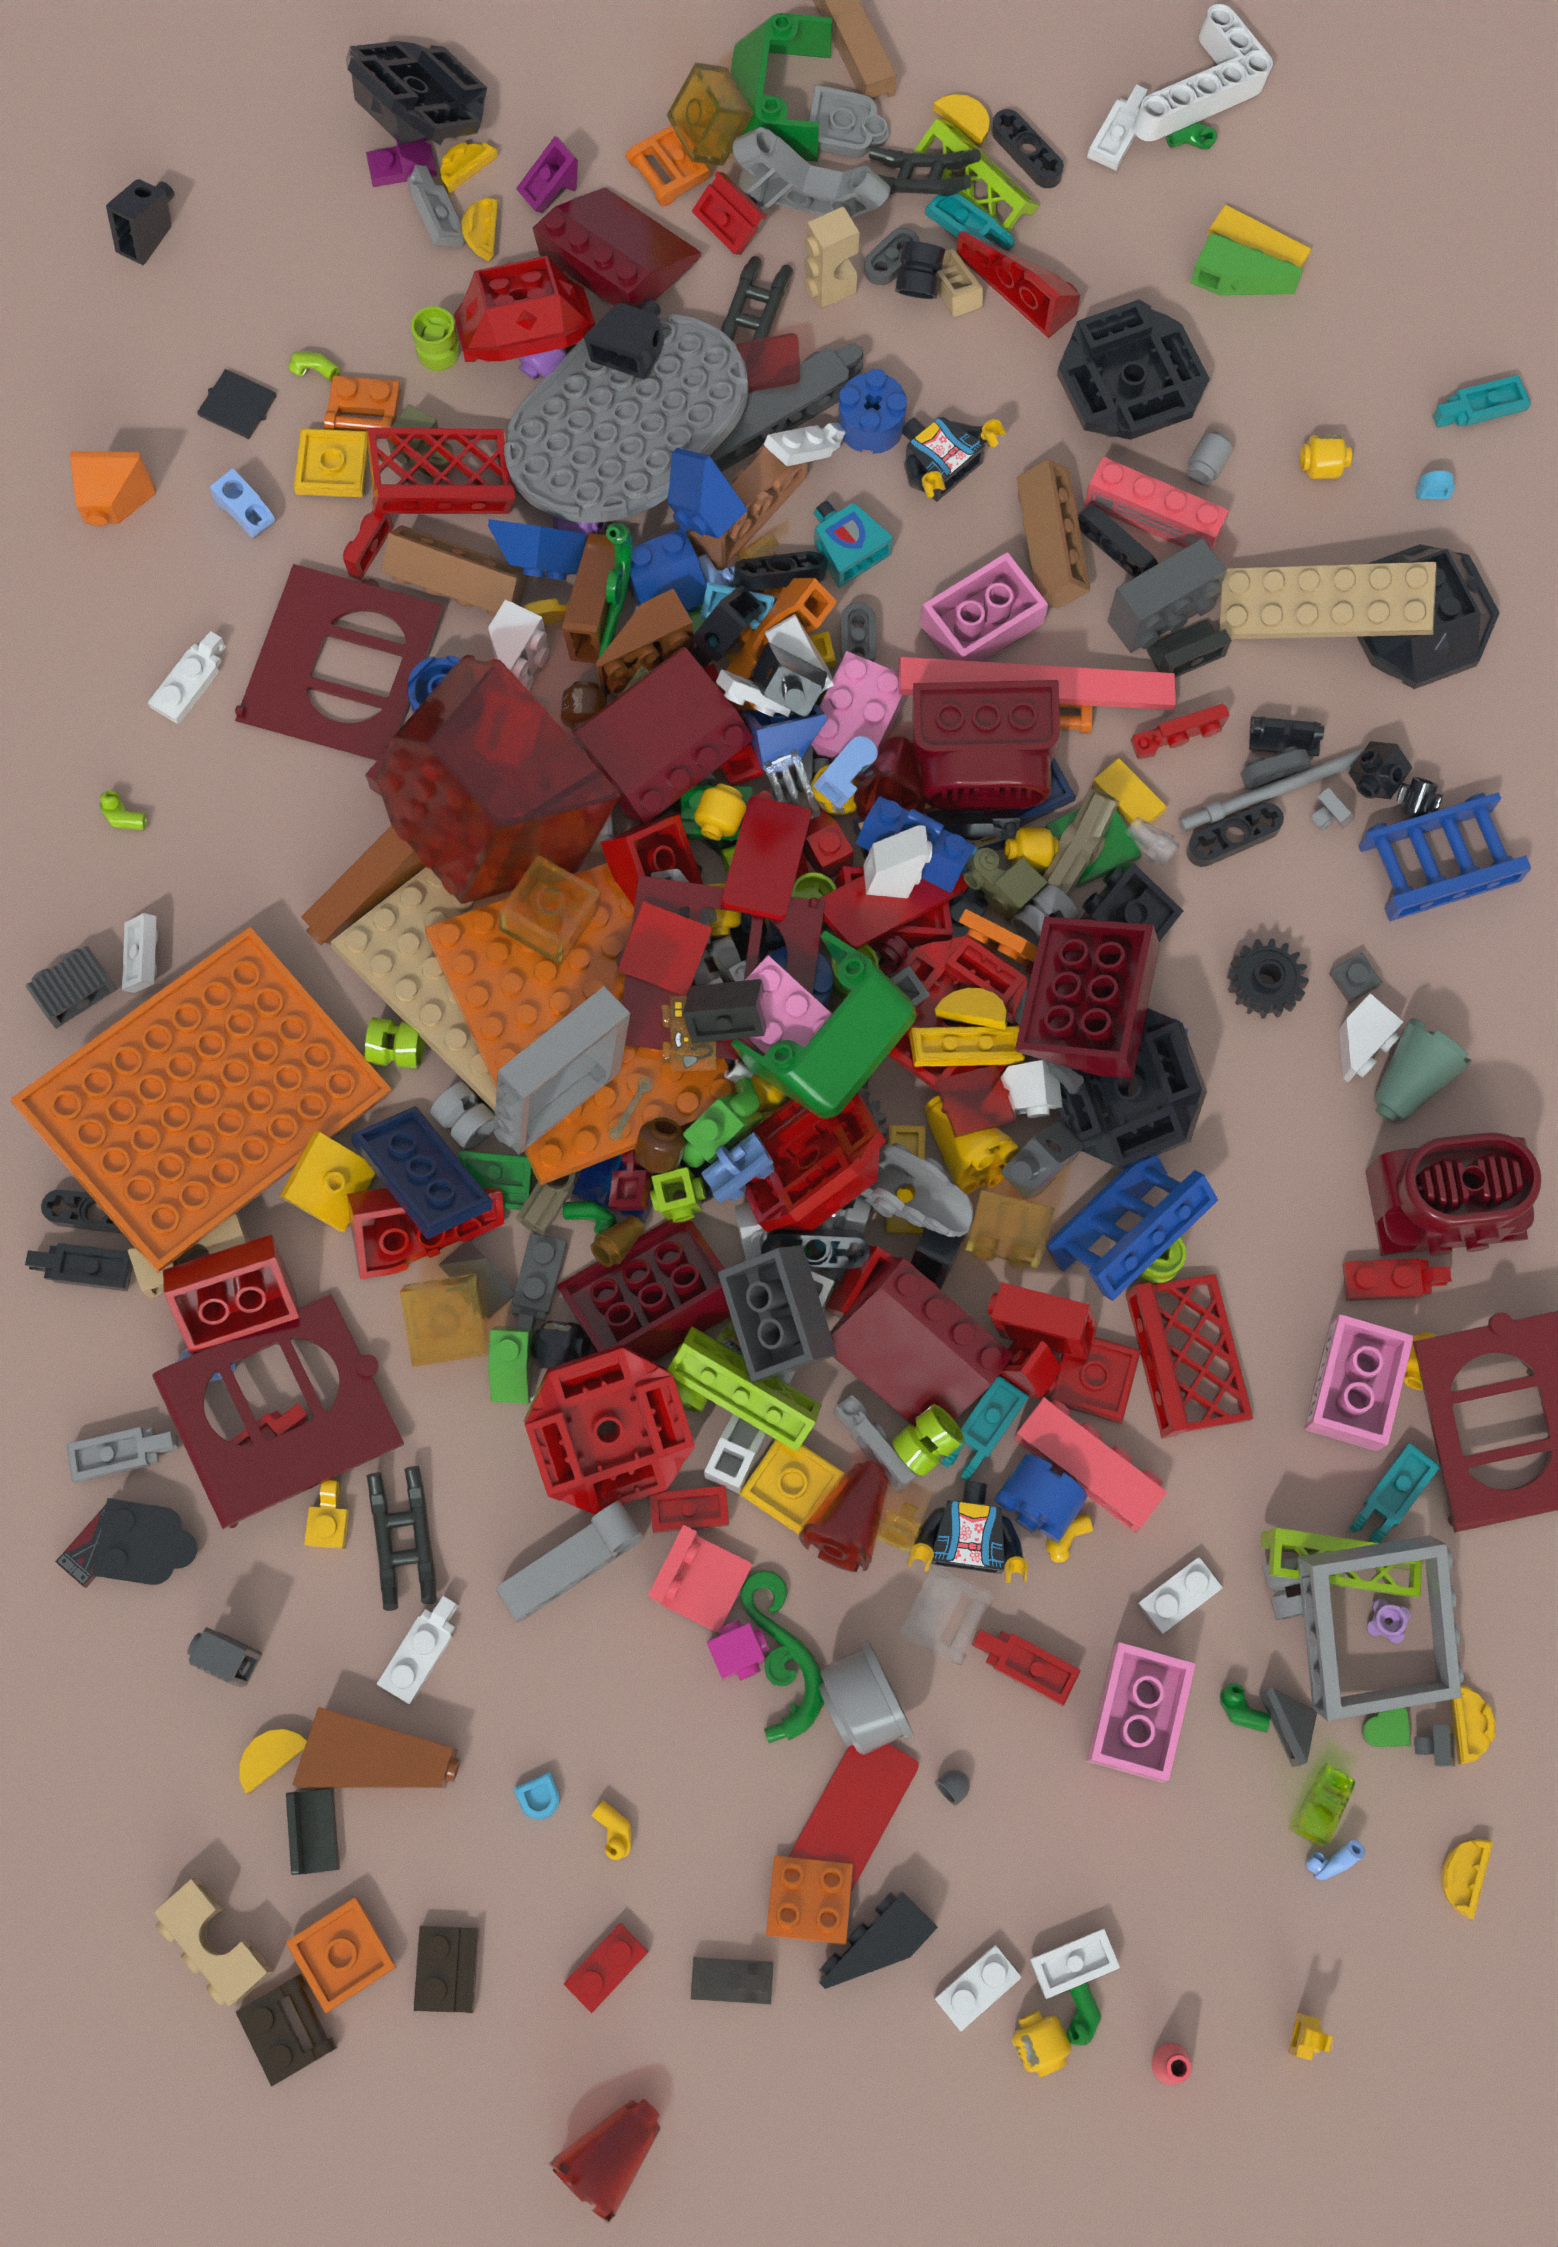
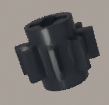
M1413 777L1410 785L1402 783L1396 800L1403 803L1401 812L1416 818L1429 812L1438 811L1443 796L1436 793L1439 785L1420 777Z

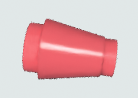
M1164 2044L1155 2051L1152 2057L1153 2073L1165 2085H1180L1191 2074V2057L1187 2050L1178 2044ZM1179 2059L1182 2061L1179 2065L1181 2071L1175 2075L1171 2072V2064Z

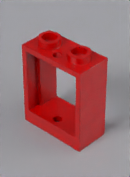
M1001 1282L999 1292L992 1294L988 1306V1314L991 1315V1320L1001 1338L1011 1341L1042 1340L1051 1351L1088 1360L1098 1326L1090 1304Z

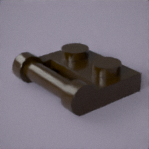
M301 1974L236 2011V2015L271 2087L337 2049L333 2038L327 2037L303 1988L306 1986V1983ZM288 1996L313 2045V2048L307 2052L304 2051L280 2002Z

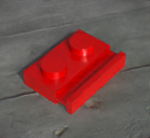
M717 171L714 175L716 177L712 184H708L691 212L733 254L741 255L759 229L758 224L762 219L766 218L767 214L724 172Z

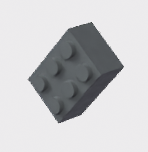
M1202 538L1116 588L1107 622L1130 653L1140 647L1147 649L1155 644L1160 636L1167 631L1176 632L1188 622L1189 618L1196 614L1202 616L1211 611L1216 605V599L1219 591L1222 589V582L1227 569Z
M803 1245L777 1248L718 1272L751 1382L776 1378L837 1355Z

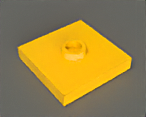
M301 428L294 481L295 494L363 498L368 461L366 431Z
M314 1131L279 1197L335 1230L345 1232L350 1223L347 1194L366 1191L375 1172L364 1158L323 1133Z
M775 1440L739 1495L803 1538L845 1476V1472L803 1444L796 1452L780 1441Z

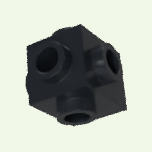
M1370 741L1348 774L1356 784L1357 791L1364 797L1391 800L1413 767L1398 744Z

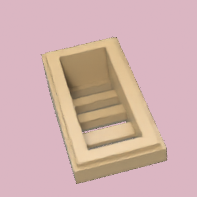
M953 248L945 251L942 268L951 264L953 266L937 271L936 275L940 278L938 291L951 314L957 317L981 308L983 305V291L981 284Z

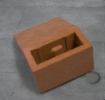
M674 589L643 602L597 660L598 684L600 690L604 691L606 696L623 693L630 685L641 680L682 647H686L690 653L694 650V642L692 640L694 635L693 622Z

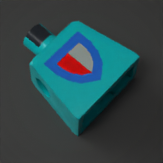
M825 501L814 510L813 514L820 522L814 529V544L817 551L827 558V569L838 588H841L892 554L893 537L858 505L850 504L838 512L830 501Z

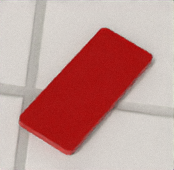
M752 796L747 803L746 813L742 821L722 894L721 905L724 908L775 920H784L789 907L811 818V811L805 807Z
M862 875L820 897L818 900L825 902L823 911L825 922L844 943L858 950L966 891L968 885L963 875H961L952 893H949L921 878L920 883L914 885L909 898L866 895L865 876Z
M886 1744L866 1755L859 1754L854 1745L850 1746L788 1857L853 1864L852 1892L919 1767L918 1762L890 1744Z

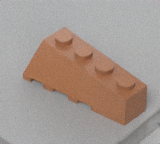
M764 445L761 446L756 452L753 462L746 469L742 468L737 472L731 485L748 511L719 539L705 534L701 536L697 532L689 530L690 543L695 553L700 556L708 555L717 569L724 570L807 478V462L786 466Z

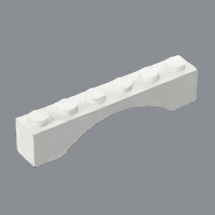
M811 1271L824 1312V1308L833 1292L834 1281ZM797 1370L778 1378L790 1385ZM733 1414L704 1471L705 1479L720 1486H726L727 1489L739 1494L743 1489L767 1434Z

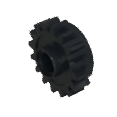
M1272 938L1267 946H1263L1262 942L1257 939L1252 945V950L1244 945L1239 952L1240 956H1234L1230 964L1233 968L1227 974V979L1234 982L1230 984L1228 991L1229 993H1236L1238 998L1235 1003L1236 1005L1243 1004L1246 1006V1013L1251 1014L1255 1011L1260 1013L1261 1018L1264 1019L1268 1013H1273L1278 1018L1283 1013V1008L1291 1012L1296 1006L1295 1001L1302 1000L1305 995L1302 989L1307 986L1309 978L1301 975L1305 973L1308 967L1306 964L1296 963L1300 956L1299 952L1291 955L1287 953L1288 943L1285 942L1281 948L1275 947V940ZM1266 974L1271 976L1275 983H1265L1260 975Z

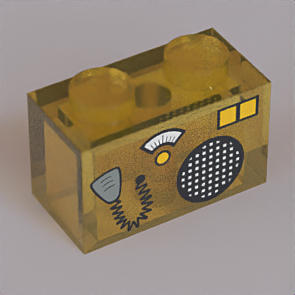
M670 996L669 1005H662V1027H669V1042H663L662 1045L663 1065L670 1064V1072H715L716 1041L692 1043L683 1016L687 996Z

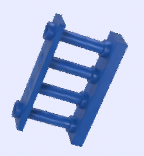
M1499 792L1488 796L1485 793H1479L1468 798L1465 803L1389 826L1386 823H1380L1366 831L1359 844V849L1361 852L1377 848L1395 891L1385 907L1389 922L1518 883L1524 879L1531 869L1527 856L1513 859L1512 856L1507 855L1490 816V813L1493 812L1502 799ZM1476 818L1494 860L1492 866L1480 869L1479 866L1474 865L1457 823ZM1443 828L1461 870L1459 876L1447 879L1446 876H1441L1424 833ZM1410 838L1427 878L1426 886L1418 889L1408 886L1391 843Z
M1158 1156L1130 1166L1119 1173L1044 1245L1062 1271H1065L1076 1260L1090 1268L1088 1272L1102 1294L1113 1301L1218 1201V1198L1204 1174L1194 1170L1182 1182H1179L1167 1175L1168 1173ZM1154 1186L1169 1193L1156 1207L1141 1200ZM1130 1210L1143 1219L1132 1230L1127 1232L1116 1226L1115 1223ZM1104 1235L1117 1244L1103 1257H1100L1088 1250V1248Z

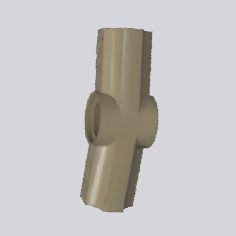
M1090 788L1075 821L1067 826L1061 836L1058 845L1059 851L1045 871L1043 878L1048 882L1047 884L1056 886L1068 897L1086 867L1093 865L1105 845V837L1103 836L1120 803L1115 797L1103 791Z
M577 1171L566 1175L569 1180L562 1186H555L550 1182L540 1185L538 1182L516 1216V1220L528 1230L536 1234L545 1235L565 1201L574 1194Z

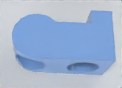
M234 468L209 486L213 501L222 510H226L250 537L255 538L275 522L273 514L260 499V496ZM232 483L226 489H224L227 484Z
M858 736L853 738L815 782L813 787L841 809L858 789L851 783V780L855 776L866 772L876 760V745L867 737Z

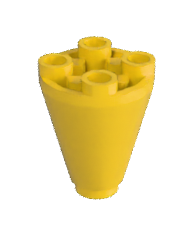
M942 1093L931 1099L926 1105L924 1112L927 1115L928 1125L953 1184L967 1195L985 1185L993 1188L1005 1179L1001 1174L1002 1169L1021 1150L1016 1142L954 1097H949L948 1094Z

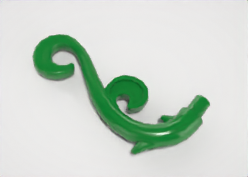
M613 523L606 531L607 538L613 543L614 569H610L606 584V600L609 606L598 659L616 637L614 632L624 604L630 576L632 535L629 528L622 523Z
M762 1570L753 1573L745 1580L741 1588L740 1598L750 1618L782 1645L771 1651L765 1659L764 1670L766 1677L772 1685L779 1687L790 1685L795 1680L797 1671L786 1670L785 1664L789 1660H794L799 1665L805 1681L804 1697L799 1707H797L796 1702H793L788 1716L782 1717L780 1723L764 1728L768 1743H772L786 1737L788 1741L806 1732L815 1723L825 1704L818 1688L824 1681L817 1661L802 1641L766 1617L755 1607L753 1595L759 1589L766 1588L772 1592L774 1599L768 1611L773 1614L782 1608L788 1593L786 1583L781 1576L773 1571Z

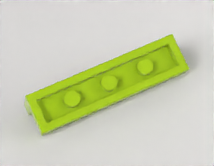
M939 118L935 119L915 148V153H928L926 150L936 136L943 142V154L951 153V150L956 153L977 148L981 154L980 161L970 164L965 168V173L970 176L972 185L970 188L958 193L997 220V224L1007 232H1010L1022 214L1029 216L1034 214L1039 204L954 124ZM945 168L942 179L953 177L952 170ZM984 180L987 183L988 199L978 200L974 197L973 182ZM995 192L998 193L1001 197H995ZM1006 201L1014 208L1004 223L996 217L997 202ZM984 204L989 205V210L984 206Z
M694 1327L690 1328L680 1349L667 1370L672 1372L674 1379L796 1452L815 1425L822 1406L818 1401L778 1377L751 1382L744 1357Z
M1273 1528L1261 1533V1548L1270 1549L1269 1576L1300 1580L1299 1567L1294 1570L1281 1568L1282 1551L1306 1556L1379 1544L1282 1528ZM1422 1560L1375 1567L1374 1569L1377 1573L1368 1581L1361 1580L1355 1571L1345 1572L1349 1578L1339 1577L1343 1573L1328 1575L1329 1585L1413 1598L1421 1597ZM1392 1568L1410 1569L1409 1587L1398 1586L1388 1571ZM1380 1578H1382L1385 1583H1379L1377 1581Z

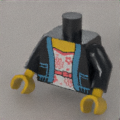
M938 417L928 427H925L917 418L910 419L902 429V434L910 440L906 448V459L904 462L909 486L925 492L927 498H933L938 502L983 463L984 443L988 442V445L993 448L998 444L996 436L1006 435L1000 420L992 419L983 426H973L955 421L951 422L945 417Z
M975 1481L964 1482L962 1502L948 1500L945 1507H939L932 1511L919 1527L914 1546L910 1551L907 1565L910 1567L914 1559L924 1561L926 1564L925 1572L930 1569L931 1565L1002 1574L1005 1568L1004 1580L1006 1583H1010L1012 1573L1021 1574L1023 1582H1027L1029 1568L1028 1562L1023 1557L1021 1541L1011 1520L1002 1515L1000 1507L985 1505L987 1484Z

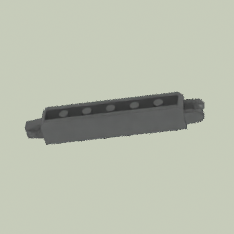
M851 343L834 352L831 346L821 352H814L803 363L794 368L783 370L776 379L765 385L756 386L748 395L745 410L736 427L710 455L719 470L723 472L758 451L764 445L768 434L793 430L837 404L840 391L845 384L863 370L862 358L864 353L862 346Z

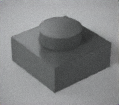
M1363 953L1333 968L1329 973L1348 1003L1374 990L1382 983Z

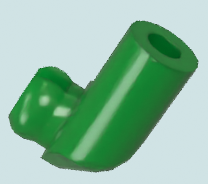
M1194 123L1167 135L1166 140L1170 148L1189 144L1199 149H1209L1216 142L1217 133L1211 127Z
M594 1201L565 1202L563 1205V1217L565 1220H590L595 1223L594 1232L596 1234L617 1223L613 1213Z
M1237 1683L1227 1684L1220 1693V1704L1230 1722L1237 1726L1267 1733L1271 1714L1250 1709L1243 1695L1245 1692L1244 1688Z
M1086 1982L1069 1989L1077 2010L1067 2029V2037L1070 2043L1075 2046L1090 2043L1101 2021V2012Z

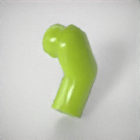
M296 351L290 356L292 360L288 364V369L296 375L302 376L305 374L306 368L316 370L332 382L333 376H339L340 367L319 352Z
M105 791L101 794L100 811L111 826L135 830L146 829V813L127 811L120 800L119 794L115 791Z

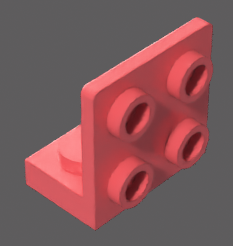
M683 1525L648 1597L657 1604L715 1633H719L718 1629L723 1627L752 1568V1564L699 1537L697 1531Z

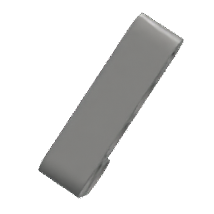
M620 1501L614 1502L598 1512L591 1519L592 1523L496 1588V1592L516 1623L528 1618L633 1548L643 1539L641 1532Z

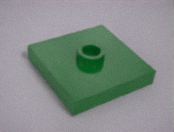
M1080 809L1046 824L1045 828L1049 829L1053 837H1057L1058 841H1060L1063 832L1071 822L1075 821ZM1117 810L1103 836L1105 837L1103 850L1095 863L1086 867L1076 884L1078 888L1105 876L1117 865L1121 868L1141 858L1142 853Z

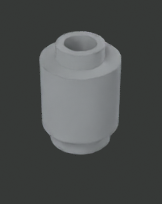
M1213 432L1202 436L1187 463L1189 467L1187 475L1191 480L1200 485L1207 486L1218 478L1233 452L1230 440L1224 434Z

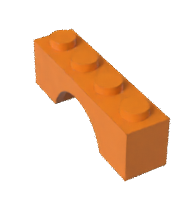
M793 578L726 671L755 682L751 671L769 642L765 631L796 614L808 634L819 628L837 603L836 599L815 578ZM716 683V686L720 689V691H721L723 694H725L726 691L723 690V689ZM729 700L736 709L758 711L754 708V703L745 700L744 705H740Z

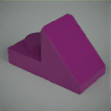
M554 136L516 190L535 211L543 213L562 187L574 192L576 191L578 159L559 137Z
M397 141L396 147L366 152L373 187L408 181L407 178L411 175L415 165L427 166L431 177L437 176L431 144L426 142L401 145Z

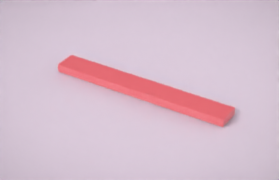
M900 657L898 661L899 695H913V683L1058 680L1059 704L1173 710L1176 706L1174 673Z

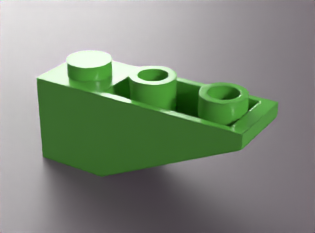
M1210 233L1195 264L1191 284L1221 296L1295 294L1303 269L1289 261L1279 260L1264 254L1258 249H1252L1234 242L1228 237Z

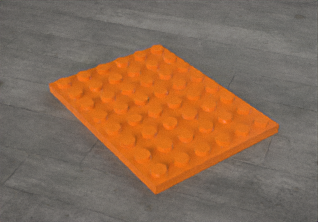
M608 863L425 927L426 937L496 1089L497 1073L501 1067L603 986L622 1004L625 974L617 972L616 958L619 952L626 948L629 940L634 906L612 877ZM625 1045L620 1074L524 1151L539 1184L543 1185L635 1149L641 1126L656 1118H669L675 1121L682 1130L689 1128L716 1100L736 1092L735 1084L724 1077L725 1070H729L725 1059L707 1058L706 1056V1059L701 1057L700 1060V1055ZM683 1056H697L698 1061L686 1068L683 1063Z
M248 927L11 1098V1104L158 1274L293 1170L314 1131L321 1132L333 1139L390 1095L392 1089L251 927Z

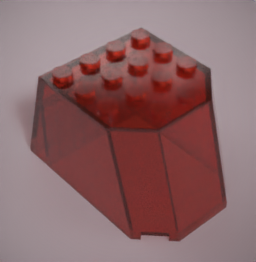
M468 654L456 663L393 736L376 776L390 823L394 827L396 834L411 846L418 854L422 864L433 871L442 882L445 890L449 894L454 895L461 904L576 873L621 796L616 788L501 660L492 659L488 662L475 660L474 655Z

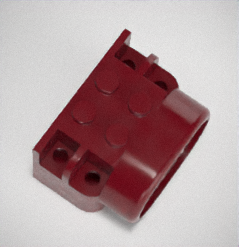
M1058 680L913 683V753L916 762L921 766L922 798L928 805L942 810L991 808V811H1006L1034 807L1045 802L1050 797V763L1055 758L1060 735Z
M1497 1132L1441 1137L1430 1140L1418 1148L1386 1152L1379 1155L1365 1171L1381 1256L1429 1251L1431 1256H1440L1453 1252L1452 1248L1466 1247L1467 1252H1476L1488 1249L1489 1244L1527 1240V1229L1532 1226L1534 1221L1533 1204L1537 1200L1541 1189V1170L1534 1154L1527 1147L1526 1139ZM1464 1177L1470 1179L1475 1189L1467 1187L1462 1179Z

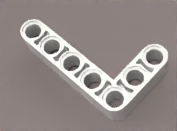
M1214 4L1209 7L1198 35L1201 45L1217 63V66L1146 96L1141 103L1133 125V131L1137 137L1144 141L1158 140L1253 98L1262 92L1272 69L1273 60L1229 6Z

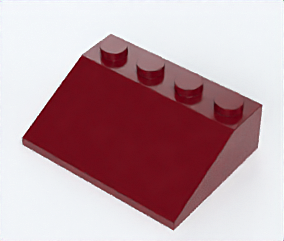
M606 187L555 206L532 227L539 255L542 257L548 256L562 271L613 306L624 303L639 308L646 299L655 301L701 257V251Z
M686 647L679 649L573 731L627 818L643 825L654 819L754 740L737 710Z
M1044 916L1015 1046L1016 1052L1094 1075L1133 1079L1160 948L1154 925Z
M672 1219L667 1220L640 1236L620 1264L606 1267L597 1261L556 1285L586 1337L589 1338L596 1353L623 1345L643 1357L655 1361L679 1347V1345H682L691 1327L704 1332L731 1316L718 1276V1272L724 1270L725 1267L691 1220L674 1223Z
M889 1257L830 1331L837 1353L833 1357L903 1419L914 1426H917L916 1418L933 1404L940 1406L955 1420L992 1385L1014 1356L908 1260L902 1257Z

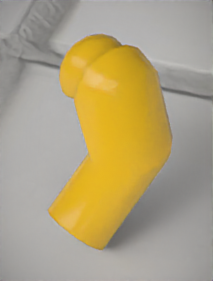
M1087 1513L1076 1516L1059 1543L1049 1538L1047 1539L1046 1551L1053 1562L1062 1563L1067 1561L1070 1557L1068 1549L1073 1538L1093 1532V1526Z
M602 1800L591 1816L607 1828L605 1853L609 1859L618 1861L626 1857L631 1850V1823L607 1802Z

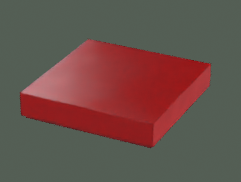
M643 901L617 972L686 998L712 927Z
M1094 1337L1088 1360L1061 1354L1059 1364L1062 1369L1056 1376L1058 1382L1050 1394L1049 1401L1051 1402L1055 1399L1068 1409L1121 1424L1125 1415L1141 1350Z

